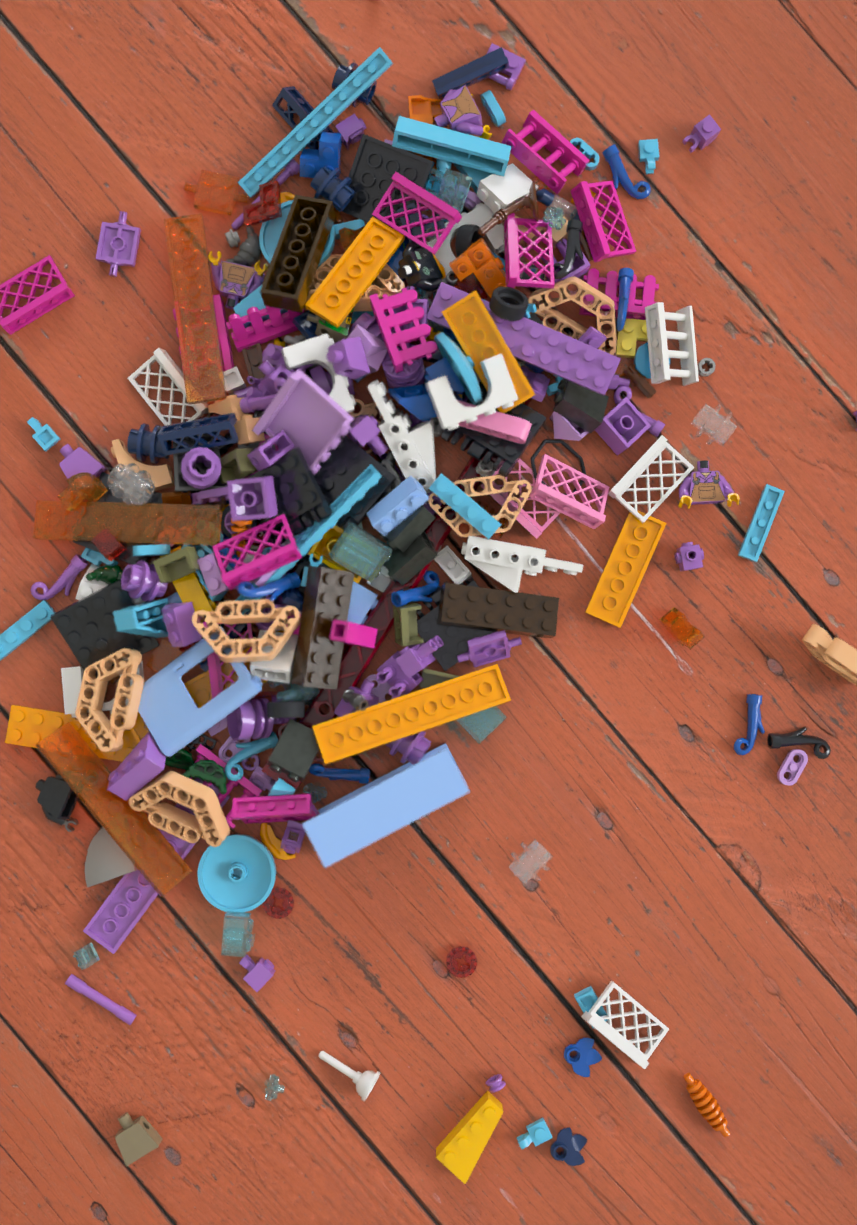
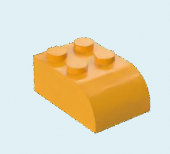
M336 524L323 535L319 542H316L311 547L308 554L312 553L313 557L317 560H320V555H322V563L332 569L354 572L353 581L359 583L378 549L354 533L348 535L342 530L343 527L340 528Z

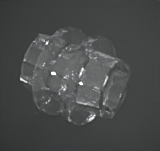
M705 403L691 422L698 429L695 436L700 437L704 433L709 437L706 441L708 445L715 441L723 446L737 428V425L730 421L733 415L731 412H728L725 416L719 413L722 407L720 404L712 408Z
M134 463L128 465L118 464L109 474L107 481L108 487L112 489V495L118 499L122 498L123 502L129 506L134 504L144 505L152 497L155 490V482L151 480L150 473L145 470L140 471V467Z
M536 839L529 845L522 841L520 845L524 850L519 855L514 851L511 853L514 861L508 867L524 884H527L532 878L539 882L541 878L537 873L542 868L549 872L550 868L547 863L553 856Z

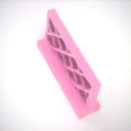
M544 454L534 488L531 490L529 497L592 529H596L605 522L606 515L603 513L609 486ZM546 462L551 464L555 471L549 472ZM562 471L567 472L571 479L566 481ZM557 474L561 483L555 484L551 475ZM542 478H547L550 487L541 483ZM579 479L585 482L586 488H581L578 482ZM573 482L577 491L572 493L568 483ZM563 486L567 495L560 493L557 487ZM595 487L602 490L600 497L597 496L594 490ZM587 490H589L593 498L590 501H588L584 494V492ZM579 494L583 503L576 501L574 495ZM595 502L598 511L592 509L590 503Z
M521 459L518 460L519 471L510 472L519 473V480H521V473H530L533 476L532 469ZM500 468L492 476L499 474ZM533 476V484H530L531 486H533V488H534V485H535V478H534V476ZM493 481L494 489L500 490V487H503V485H497ZM523 484V485H521V486H520V485L517 486V487H519V498H518V499H519L521 502H522V500H523V498H520V495H521V487H526L525 484ZM508 492L489 495L503 506L508 497ZM528 497L527 500H533V511H525L522 508L516 520L537 539L560 512L549 510L548 506L547 510L536 511L535 500ZM511 500L508 502L507 508L509 511L514 512L518 509V504ZM536 513H547V521L542 526L536 522Z

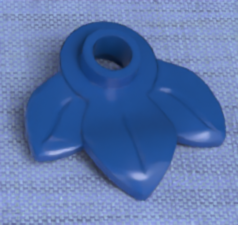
M587 1037L579 1039L576 1044L568 1045L564 1050L565 1060L572 1064L573 1071L582 1077L590 1076L589 1065L602 1060L600 1053L592 1048L594 1039ZM576 1051L577 1053L575 1056H570V1052Z

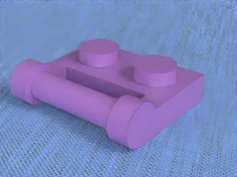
M492 43L487 54L501 47ZM503 49L509 62V68L501 72L510 76V78L508 79L498 73L488 78L506 86V89L511 91L526 59Z

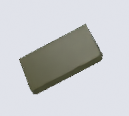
M423 668L422 678L424 680L420 682L419 687L427 688L460 676Z

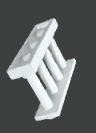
M661 302L645 307L651 384H659L671 380L670 377H681L683 386L699 382L692 306L677 310L676 313L664 312V303ZM665 320L677 321L678 332L666 331ZM667 339L679 340L680 351L668 350ZM669 358L680 359L681 370L670 369Z

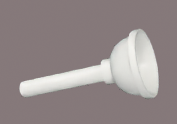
M321 1051L318 1055L320 1059L353 1079L352 1082L356 1084V1091L362 1097L361 1100H366L378 1080L380 1072L369 1070L363 1073L356 1072L324 1051Z

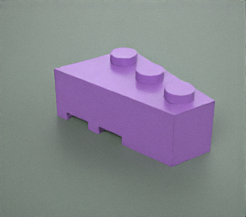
M150 731L108 777L109 784L107 790L126 801L164 770L166 755L160 750Z

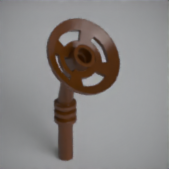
M532 181L529 196H525V199H521L505 209H499L487 223L478 229L479 234L483 236L494 226L504 222L508 215L523 207H526V209L530 208L536 222L539 221L535 181Z

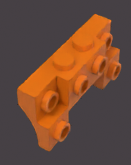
M421 95L408 96L409 118L433 125L434 118L442 114L440 103L443 99H432ZM408 151L435 162L431 174L432 177H436V158Z
M482 238L474 242L465 252L449 263V266L460 281L474 273L490 298L496 288L506 287L504 265L499 257H494Z

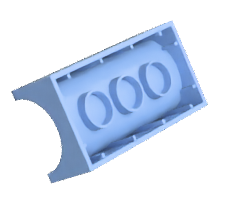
M444 743L425 753L417 764L413 765L408 762L318 809L320 815L304 822L302 825L326 868L467 794L469 788L447 744Z

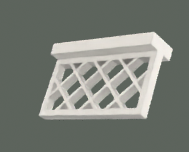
M156 349L153 352L154 355L128 377V380L165 426L172 425V418L181 419L182 423L185 422V419L188 421L197 420L203 414L208 413L207 402L164 349ZM155 361L160 365L159 373L150 372L151 364ZM140 374L146 375L145 386L139 385L135 380ZM150 375L159 376L158 387L149 386ZM163 376L170 377L172 380L171 388L162 387ZM149 389H158L157 400H151L148 397ZM162 390L171 391L170 402L161 401ZM175 391L183 394V403L174 402ZM161 403L169 404V415H162L160 412ZM173 405H182L181 417L172 416ZM186 406H193L197 413L191 418L185 417Z
M663 435L608 493L610 497L620 502L641 523L648 519L695 468L666 442L667 439ZM665 448L671 453L672 460L662 461L661 452ZM675 463H682L688 469L684 473L676 474ZM659 464V474H649V465ZM662 464H672V474H662ZM659 477L660 487L650 488L649 478ZM663 477H673L672 487H663ZM646 478V488H636V479ZM633 491L634 502H626L621 496L624 492ZM636 491H647V501L637 502ZM650 491H660V500L650 501ZM647 504L648 513L644 517L637 512V505Z
M613 981L608 984L589 1012L585 1011L581 1016L643 1069H646L649 1064L648 1058L669 1030L668 1027ZM615 988L618 991V1000L610 1001L609 994ZM631 1002L632 1011L624 1012L623 1003ZM619 1003L620 1013L611 1015L610 1005ZM606 1005L607 1015L598 1016L596 1011L600 1006ZM637 1014H646V1023L638 1024ZM633 1015L634 1025L625 1026L624 1016ZM620 1017L621 1027L613 1028L611 1019ZM659 1025L662 1029L658 1035L652 1036L651 1026ZM647 1027L648 1037L639 1038L638 1028ZM634 1029L635 1039L627 1040L625 1030ZM648 1041L649 1047L645 1053L640 1051L639 1042Z

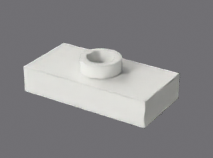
M448 546L437 553L438 556L434 558L436 563L455 584H461L472 574Z

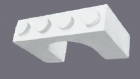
M479 203L471 212L461 214L462 219L459 223H455L435 254L444 267L445 275L453 271L449 263L455 260L456 257L451 250L450 244L457 235L460 226L477 225L482 227L495 214L485 203ZM501 223L483 235L490 250L495 254L504 251V226ZM437 237L433 241L427 242L428 246L433 248L437 242ZM454 274L452 277H449L450 280H454L457 278L456 274Z
M328 334L282 348L281 353L288 370L307 364L323 366L330 373L333 381L332 391L328 396L347 413L353 412L356 402L354 396L348 392L347 377L337 375L334 372L332 362L327 360L328 347L335 344L332 338L329 339Z
M502 354L480 362L488 384V393L483 403L477 407L463 406L455 399L446 375L425 384L442 429L447 428L450 431L460 427L459 422L466 420V423L478 420L477 415L484 413L485 416L495 413V408L502 406L503 409L514 405L513 401L518 400V396Z
M141 661L136 674L141 675L144 680L143 661ZM82 666L61 668L65 715L71 714L72 718L76 717L75 710L84 674ZM132 679L130 680V686L133 684ZM114 699L104 702L102 711L110 710L111 714Z

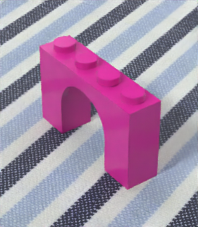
M294 615L292 617L287 616L288 620L290 618H295ZM333 619L330 639L344 642V644L374 648L378 629ZM300 624L293 632L294 635H298Z

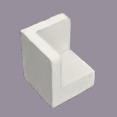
M237 366L219 374L229 395H234L233 391L247 387Z
M377 563L367 584L384 592L391 581V578L388 576V569Z

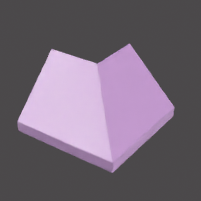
M357 324L346 339L361 337L370 372H376L387 353L386 345L382 340Z
M555 411L549 418L554 426V439L580 441L589 433Z

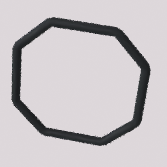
M561 439L543 440L530 459L533 476L536 480L537 471L534 462L536 456L546 443H561L579 459L582 473L586 475L583 458ZM583 480L579 481L580 486L583 484Z

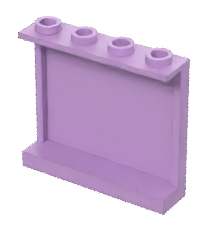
M299 369L288 377L252 431L257 435L266 432L272 437L284 430L294 444V447L288 452L299 447L314 476L321 468L319 464L321 462L324 463L330 457L331 453L329 451L331 448L334 450L341 442L339 439L341 435L345 436L351 429L349 425L353 418Z

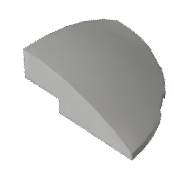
M124 813L115 816L105 823L89 845L85 862L87 888L140 869L134 852L136 847Z

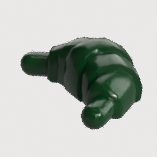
M105 564V566L88 573L86 579L88 581L96 579V581L111 584L121 579L124 570L118 565Z
M183 748L171 757L166 756L165 766L180 768L185 771L194 764L192 753Z
M200 760L182 774L187 778L196 777L206 783L211 782L219 788L220 794L227 793L224 768L213 760Z

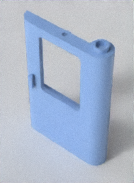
M212 634L210 640L218 639L220 634ZM204 638L144 682L138 712L160 750L167 757L177 753L262 691V681L258 676L251 675L243 662L231 663L239 679L204 706L198 708L182 682L181 677L214 652ZM226 648L223 651L226 655H229L232 649Z

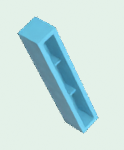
M402 116L398 118L392 147L500 176L505 175L511 146Z

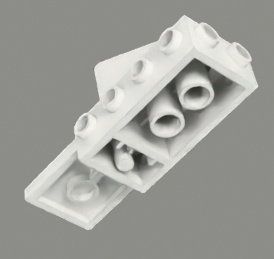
M378 379L372 381L367 387L384 419L379 424V428L405 479L411 475L423 486L426 493L431 492L429 487L437 479L433 419L423 421L411 427L412 422L407 413L404 414L403 411L395 414L396 407L392 400H388L386 396L387 389L384 383H379Z
M469 536L467 543L463 542L461 554L465 555L464 559L516 593L519 590L522 570H524L525 574L537 576V572L542 573L543 566H545L544 569L557 572L558 568L564 569L563 572L570 575H576L577 572L582 573L583 565L580 563L545 557V549L476 536Z

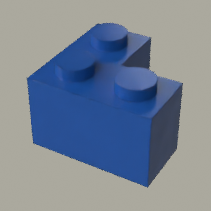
M322 132L319 140V150L306 148L302 150L300 156V177L314 178L324 166L328 167L331 171L336 168L341 170L340 133Z

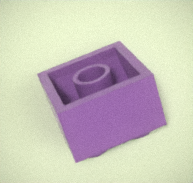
M626 397L603 417L602 423L595 431L618 456L631 446L651 425Z
M273 476L227 481L232 521L270 518L278 515Z
M192 602L168 603L162 608L163 621L166 624L168 639L172 647H184L202 639L192 622V617L195 613Z

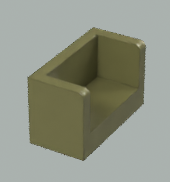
M252 448L235 449L220 459V480L222 484H227V481L244 479L257 471L247 457L253 451Z
M195 546L184 547L153 561L161 583H171L200 570L197 562L199 556Z
M409 602L400 607L393 605L395 642L403 647L424 643L423 638L418 636L416 610L422 609V605L417 602Z

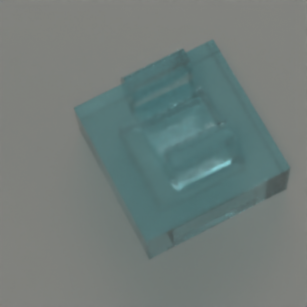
M92 942L75 951L73 955L77 959L78 967L81 970L100 960Z

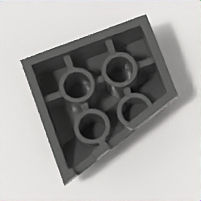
M208 433L201 436L202 439L208 442L214 439ZM184 437L183 439L189 445H193L196 442L191 437ZM173 441V448H176L178 444ZM217 446L208 448L221 459ZM188 452L173 454L175 492L187 493V491H191V493L228 487L227 484L221 483L220 477L214 485L206 489H197L188 485L183 479L181 472L182 460ZM199 462L196 463L193 469L198 474L203 475L210 468L206 467L204 463Z

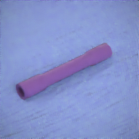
M73 974L65 982V985L104 1007L128 1025H131L137 1016L127 1008L118 1005L91 988Z

